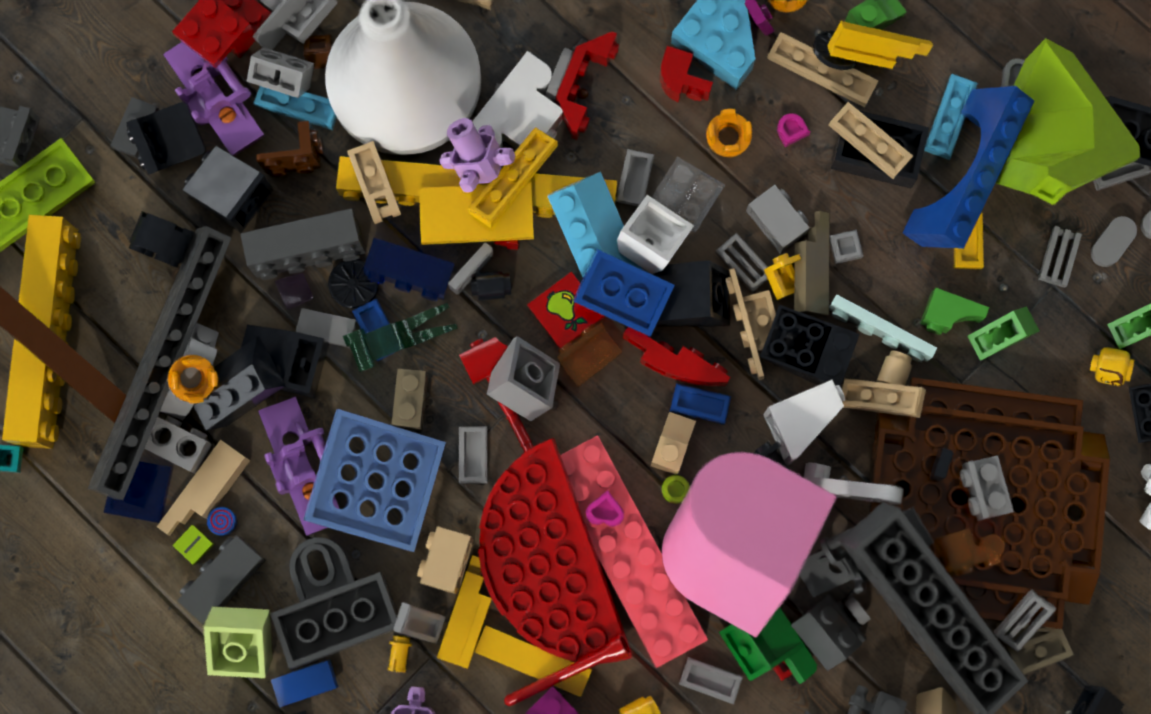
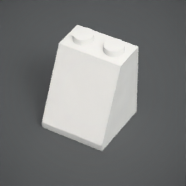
M833 380L771 405L763 414L775 442L778 441L781 445L779 451L787 465L792 464L844 407L843 401H845L843 391L839 385H834Z

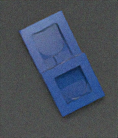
M331 660L271 680L279 708L339 688Z

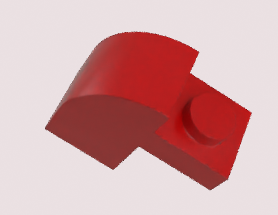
M667 46L660 70V84L665 94L678 103L682 93H685L688 98L695 101H702V99L708 101L713 82L688 75L693 54Z

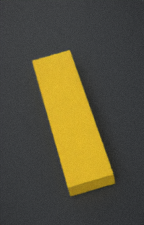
M535 127L514 152V163L504 165L500 169L498 177L484 188L468 208V213L492 228L557 148L558 141Z
M486 625L475 649L477 654L539 680L574 663ZM587 669L554 686L581 697L592 670Z

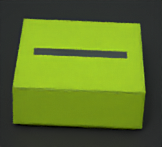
M191 525L172 546L192 565H196L215 544L195 525Z

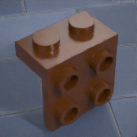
M309 121L298 122L300 149L256 155L258 164L266 174H270L271 177H282L286 175V172L297 171L299 174H308L314 172V169L321 168L320 154H324L322 137H319L318 130L313 129Z

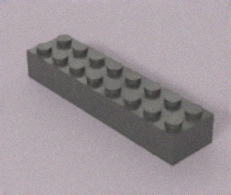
M882 502L840 540L844 548L969 711L974 714H994L1028 682L1027 678L899 508Z

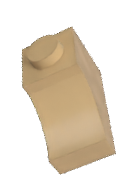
M669 412L651 463L652 467L678 475L696 421Z

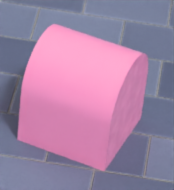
M730 453L717 457L700 470L664 535L662 559L666 573L673 585L686 598L752 636L757 637L790 592L837 496L760 455Z

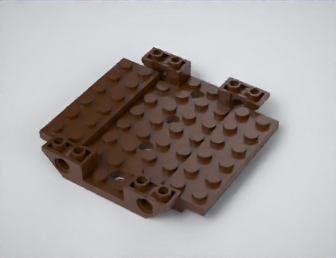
M911 378L910 386L922 387L926 390L920 418L877 412L872 460L875 461L872 483L894 486L896 482L901 481L908 485L909 493L906 497L902 498L901 504L890 505L899 508L902 512L914 507L934 541L933 544L928 546L982 619L1004 621L1026 594L1033 589L1039 596L1045 598L1048 603H1052L1056 608L1041 627L1062 629L1065 602L1089 605L1100 575L1110 465L1105 434L1083 432L1084 427H1081L1083 400ZM942 448L952 450L954 454L946 478L940 481L930 479L929 476L937 452ZM998 455L1010 500L1013 497L1020 498L1024 503V509L1021 513L1012 512L977 521L976 515L973 516L970 512L968 499L971 496L968 487H964L960 471L963 470L962 465L966 462ZM955 489H960L966 494L964 505H956L952 501L951 496ZM870 501L869 514L881 503ZM1070 505H1076L1080 508L1082 515L1078 521H1073L1068 517L1067 510ZM1041 606L1040 609L1032 616V618H1031L1030 621L1027 623V625H1030L1031 622H1032V621L1039 615V613L1044 609L1042 606Z

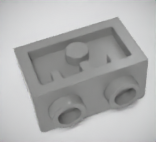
M998 455L977 461H969L962 465L963 470L960 471L961 480L964 487L969 489L971 498L968 499V505L973 516L976 515L977 521L1014 512Z

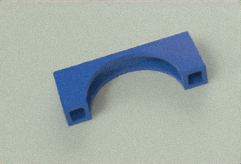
M1017 86L972 89L961 114L981 128V141L977 155L968 172L947 195L929 206L913 210L904 228V235L921 247L964 249L1034 104V100Z

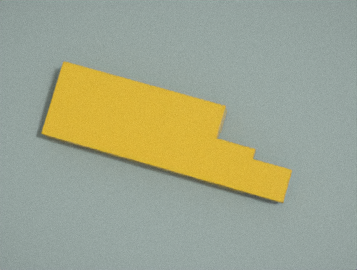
M841 21L827 47L830 56L893 69L897 62V56L912 59L915 54L927 56L933 44L932 41Z
M472 555L437 655L438 659L469 669L492 602L490 597L479 594L484 579L481 576L479 557Z

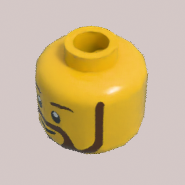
M1104 347L1099 355H1093L1090 371L1095 372L1097 382L1122 386L1125 381L1130 382L1135 360L1130 359L1131 356L1127 351Z

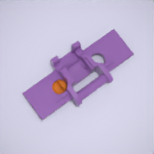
M183 42L163 54L186 87V89L177 87L175 89L176 94L188 104L192 111L191 115L196 123L200 125L210 123L232 156L237 155L265 137L242 103L250 97L251 92L248 88H244L227 63V57L215 68ZM202 68L199 73L193 76L195 70ZM219 74H222L234 92L228 97L224 96L213 80Z
M296 397L258 410L274 454L269 452L264 457L273 472L278 493L281 495L290 493L306 536L327 529L328 527L303 520L316 479L315 472L311 468L306 456L304 446L313 443L321 462L326 445L323 438L325 434L323 428L309 431ZM288 433H294L299 437L296 443L286 446L283 443V437ZM333 496V505L339 509L336 498Z

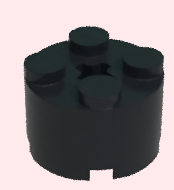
M141 211L129 240V249L151 258L156 253L154 259L178 268L179 264L184 260L195 232L186 228L183 229L172 222Z

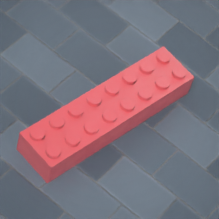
M597 435L561 454L599 563L655 668L708 641L685 596L680 593L668 577L664 568L662 553L599 436ZM607 490L624 511L623 521L615 527L608 526L605 523L600 525L592 524L586 517L587 507Z

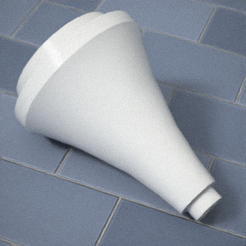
M367 0L360 10V15L342 30L334 42L327 60L325 81L332 109L341 125L351 136L362 144L374 141L377 151L383 153L412 155L443 145L450 140L447 136V129L453 122L462 118H471L481 91V69L476 49L470 37L458 22L443 11L416 2Z

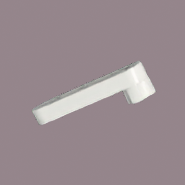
M806 463L803 478L836 495L837 498L901 504L902 488L883 484L829 479L830 466Z

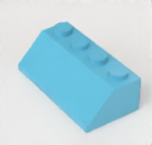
M601 171L549 193L548 199L582 277H584L596 249L642 269V267L618 251L617 239L624 224Z

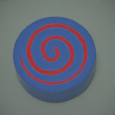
M218 507L209 513L207 526L212 533L219 536H227L235 530L237 517L232 510L226 507Z

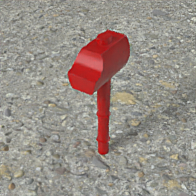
M496 337L486 342H483L482 338L469 344L470 350L459 355L473 385L485 379L489 383L492 370L508 348V345L501 343ZM498 402L524 453L533 448V440L530 439L518 413Z

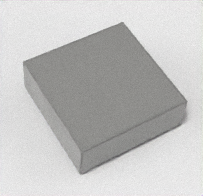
M857 230L829 236L835 264L863 258Z

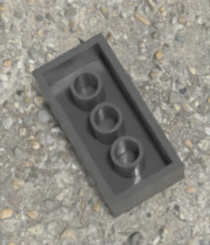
M352 208L240 233L247 267L257 278L261 277L262 280L276 278L278 276L277 273L286 271L290 274L300 273L308 266L326 267L331 265L332 261L339 259L352 261L360 258L359 255L366 254L360 225Z

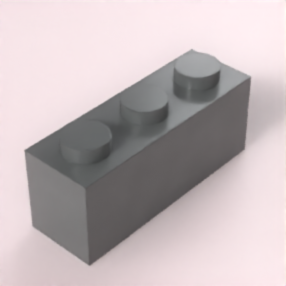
M236 535L234 538L229 537L219 548L221 553L214 560L209 559L199 570L202 574L194 582L190 580L180 591L182 596L177 601L202 624H205L212 607H225L266 561L242 537Z

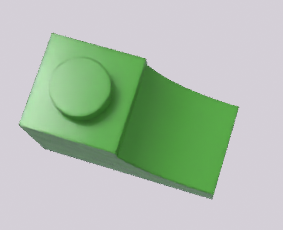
M865 0L849 10L845 22L883 30L904 17L906 10L899 0Z
M935 288L930 294L920 324L926 326L927 331L941 335L942 332L947 333L951 330L953 324L958 322H982L987 316L989 307Z
M1151 304L1107 324L1119 350L1151 336Z
M1026 306L1006 314L967 337L981 361L1040 332Z

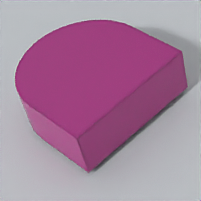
M797 114L784 115L777 126V133L785 147L810 135L806 123Z

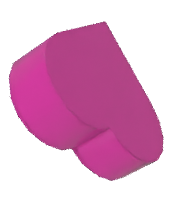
M607 490L587 507L586 517L592 524L600 525L605 523L608 526L615 527L623 521L624 511Z

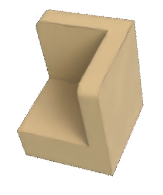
M943 687L936 688L917 695L916 714H957V703Z

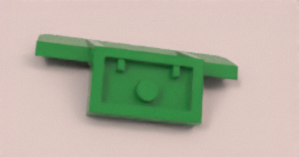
M780 606L757 637L752 636L733 624L719 632L749 681L761 676L783 661L799 684L806 681L817 670L815 660L791 626Z

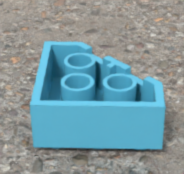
M697 0L673 30L671 44L680 50L692 53L693 59L737 90L752 71L756 59L748 9L744 4L745 0Z

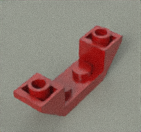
M609 32L576 46L557 92L556 103L562 108L564 122L571 137L575 140L578 139L580 132L585 134L590 118L587 117V107L570 100L575 101L580 88L576 84L580 75L585 76L590 61L607 67L610 58L615 60L620 44L617 43V33Z

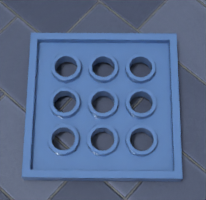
M336 409L303 520L414 552L446 442ZM353 437H359L364 444L363 450L358 454L353 453L349 448V442ZM381 445L387 446L390 450V457L385 462L380 461L376 456V451ZM408 453L413 454L417 459V465L412 470L407 469L403 464V459ZM346 464L352 465L355 469V477L351 481H346L341 476V469ZM374 472L382 477V485L378 489H373L368 484V478ZM399 481H405L409 486V492L405 497H399L395 492V486ZM338 492L344 493L347 497V504L342 509L336 508L332 501L333 496ZM365 500L371 501L374 505V512L369 517L363 516L360 512V505ZM392 508L398 509L401 513V520L396 525L390 524L387 520V514Z

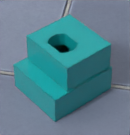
M0 445V472H21L23 447ZM9 455H12L11 464L7 465V458Z

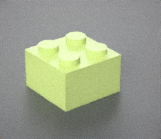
M212 607L204 624L207 674L266 678L273 659L270 610Z

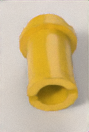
M393 635V639L389 641V644H392L387 670L404 673L406 672L409 647H412V643H410V637Z

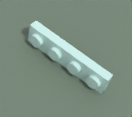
M837 294L829 306V310L833 312L832 316L842 322L850 321L858 325L857 329L866 335H877L882 338V343L893 349L899 347L907 351V355L917 362H928L937 350V347Z

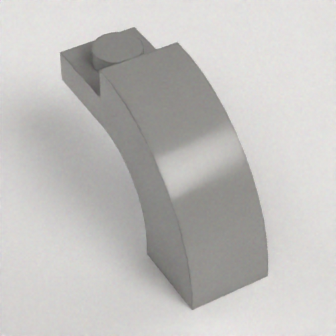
M196 323L183 356L198 355L207 359L213 365L218 350L215 349L219 332ZM186 368L181 373V383L187 388L196 387L201 381V373L196 368ZM169 388L160 411L183 421L195 403H188L177 398Z

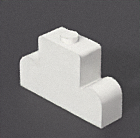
M527 51L472 121L477 131L483 125H490L494 130V137L500 148H503V142H506L516 150L535 127L550 137L555 138L557 135L555 130L563 120L562 108L544 96L552 78V72L547 64Z

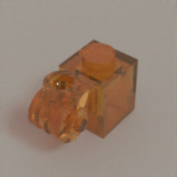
M970 528L936 539L947 573L956 570L957 576L974 571V564L984 562L985 567L1002 562L1000 556L1004 552L1005 546L1004 541L998 535L992 534L983 537L979 542V546L975 545Z

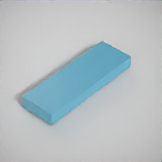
M951 74L924 151L950 160L965 120V116L961 114V111L972 89H976L977 82Z
M260 86L253 103L256 107L301 121H309L311 124L333 130L337 119L328 98L308 92L296 98Z

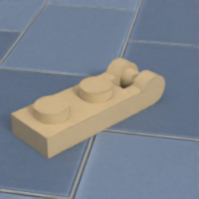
M374 141L348 150L349 158L374 224L383 222L382 219L392 215L394 218L401 215ZM386 198L388 205L378 208L376 201Z

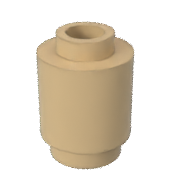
M891 351L889 356L885 357L876 382L906 385L912 369V358L902 352Z

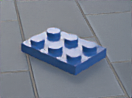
M596 249L572 301L651 337L675 285Z

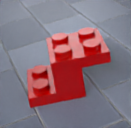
M199 0L174 28L172 33L209 64L217 68L230 52L241 58L256 41L253 38L255 32L272 13L256 0Z

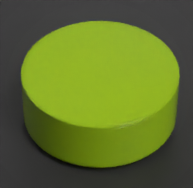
M672 475L662 484V496L671 504H680L690 489V485L684 477Z

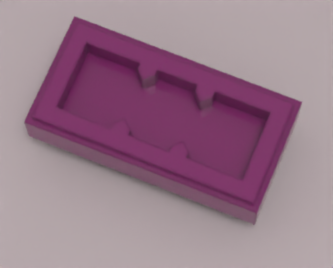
M745 0V6L763 34L767 36L775 30L769 21L773 17L765 4L760 6L756 0Z

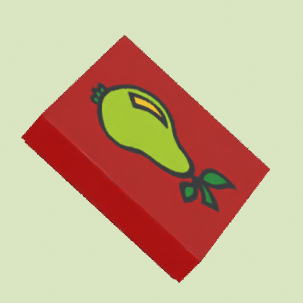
M572 272L527 304L529 310L560 350L605 318L604 315L572 301L580 285V282Z

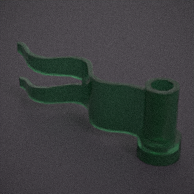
M445 303L369 333H365L364 328L342 337L346 347L350 346L359 372L375 367L374 361L458 328L456 324L412 333V330L449 309L448 303Z

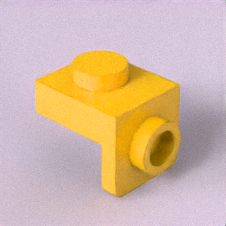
M788 253L772 259L773 265L764 269L777 300L794 294L795 270L792 264L801 260L799 254L789 257Z

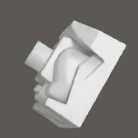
M647 195L622 228L617 239L618 251L651 274L662 271L694 225Z

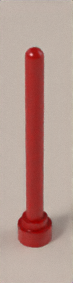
M619 634L609 639V643L605 645L606 648L507 695L504 698V703L507 706H513L610 658L612 660H622L631 655L629 644L625 637Z

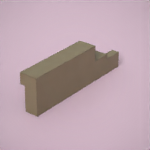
M816 211L814 227L808 230V241L795 243V255L799 254L801 260L795 262L794 310L822 317L829 315V213Z

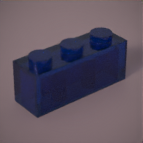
M373 238L363 271L365 275H368L367 279L372 282L383 284L384 281L395 284L394 288L400 291L410 293L412 289L421 292V297L437 301L438 298L443 300L445 298L448 283L454 270V263Z

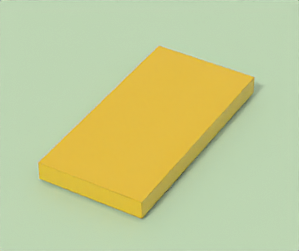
M531 182L527 183L492 228L468 213L470 205L488 184L477 185L472 192H464L460 186L419 188L421 244L534 239Z

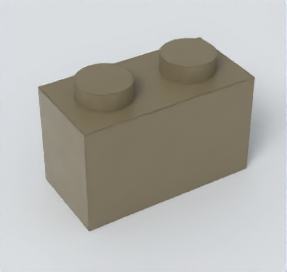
M397 369L392 426L409 431L423 432L429 380L426 371Z

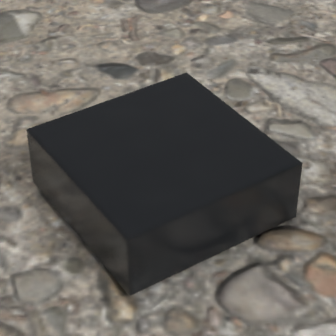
M942 448L937 452L929 476L930 479L940 481L946 478L954 454L952 450Z

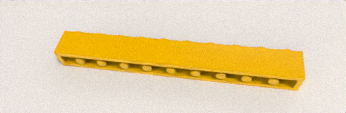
M340 156L336 190L340 196H343V199L358 201L360 197L364 198L351 160L349 157ZM381 160L394 197L401 205L413 206L415 202L420 203L419 188L460 186V178L454 169H445L442 165ZM535 173L529 181L532 184L533 213H536L538 217L551 218L555 213L548 199L549 193L584 178ZM605 180L615 203L617 181ZM384 198L376 201V203H387V200Z

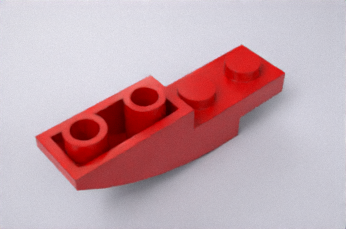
M627 327L623 333L624 340L644 352L640 363L668 378L693 385L710 387L726 386L731 378L726 375L728 371L723 366L715 362L711 365L703 359L704 355L693 347H690L688 350L683 346L678 355L673 353L675 349L664 341L657 343L650 336L630 327Z

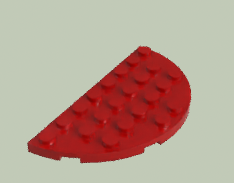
M553 437L522 454L503 472L495 483L482 512L479 526L480 548L478 553L485 585L502 616L505 615L509 622L517 629V632L533 645L557 657L576 661L606 648L605 645L609 643V639L619 634H622L626 640L627 637ZM631 651V655H630V656H628V657H626V658H624V659H622V660H618V659L612 660V659L610 658V659H608V660H606V661H604V662H602V663H600V664H603V663H612V662H619V661L631 659V658L633 657L632 651Z

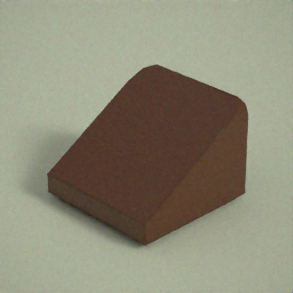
M332 35L309 36L304 42V58L306 61L314 63L313 69L326 68L328 56L333 46Z

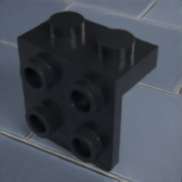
M180 102L126 122L128 126L127 135L130 141L136 145L139 152L138 161L141 167L147 171L148 175L202 155L206 151L203 139L186 102Z

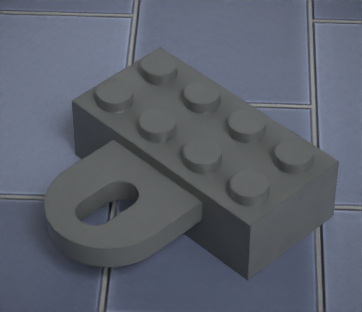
M327 538L308 539L294 550L290 559L289 570L300 603L270 614L289 669L302 667L394 632L393 629L398 617V611L383 573L379 572L355 581L344 550L337 543ZM315 550L323 553L329 570L328 576L324 580H317L314 577L309 564V555Z

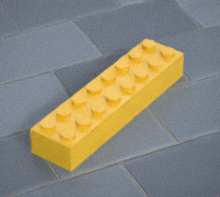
M29 215L19 303L67 343L66 334L67 331H70L72 324L69 308L75 298L72 282L73 276H76L78 272V262L75 260L76 249H79L81 245V235L78 229L63 217ZM15 339L2 440L21 447L53 449L54 442H57L59 437V427L56 425L57 414H60L62 410V399L59 397L60 386H63L65 381Z

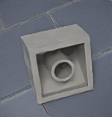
M516 336L491 372L487 395L529 421H532L552 409L560 363Z

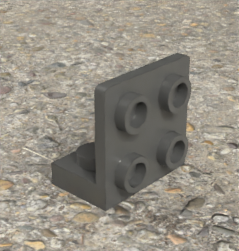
M0 106V163L20 168L25 164L40 118L30 108L19 106L18 111Z

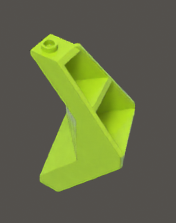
M1045 38L1025 59L1013 85L1034 100V104L995 184L1034 195L1054 205L1066 193L1140 158V148L1074 53Z

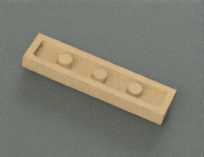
M782 32L778 35L767 59L863 107L867 105L878 83V80L854 68L837 70L826 66L815 56L812 47Z

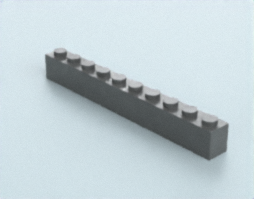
M208 226L196 229L87 489L113 499H124L168 393L169 370L176 360L183 357L231 237Z

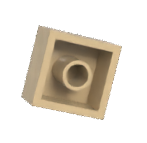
M437 526L435 532H430L426 543V548L430 550L427 561L422 559L417 576L421 578L420 583L458 595L474 539L469 535Z

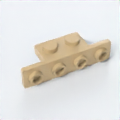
M735 268L729 269L730 277L725 278L729 294L735 293L738 303L733 305L736 320H742L745 331L740 332L744 348L750 347L752 358L747 359L752 375L757 374L758 380L764 379V373L758 352L763 350L776 315L771 294L767 290L742 297Z

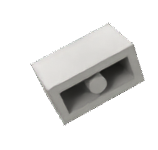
M773 185L749 203L746 212L781 254L807 234L809 230L807 224H809V221L800 210L796 211L790 204L792 202L787 192L783 189L779 190L776 185Z

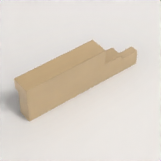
M220 440L157 527L170 536L179 523L185 525L194 512L207 519L209 513L218 506L250 460Z

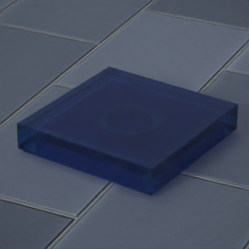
M139 461L124 499L117 500L107 497L103 513L160 523L163 518L173 468Z

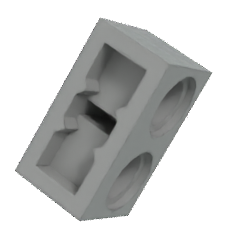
M263 47L251 56L247 82L299 98L310 89L314 63Z
M168 415L165 420L157 417L144 449L196 474L212 446L211 443L205 440L207 435L194 428L190 432L181 429L182 422ZM165 430H170L171 439L167 443L161 444V433ZM195 442L196 452L191 456H186L184 452L186 445Z

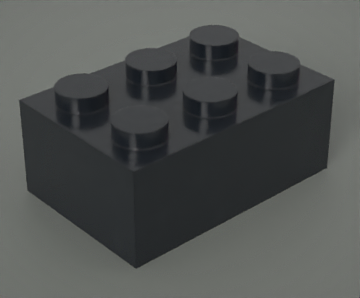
M860 111L912 154V159L892 179L841 135H838L830 169L911 189L918 178L929 127Z

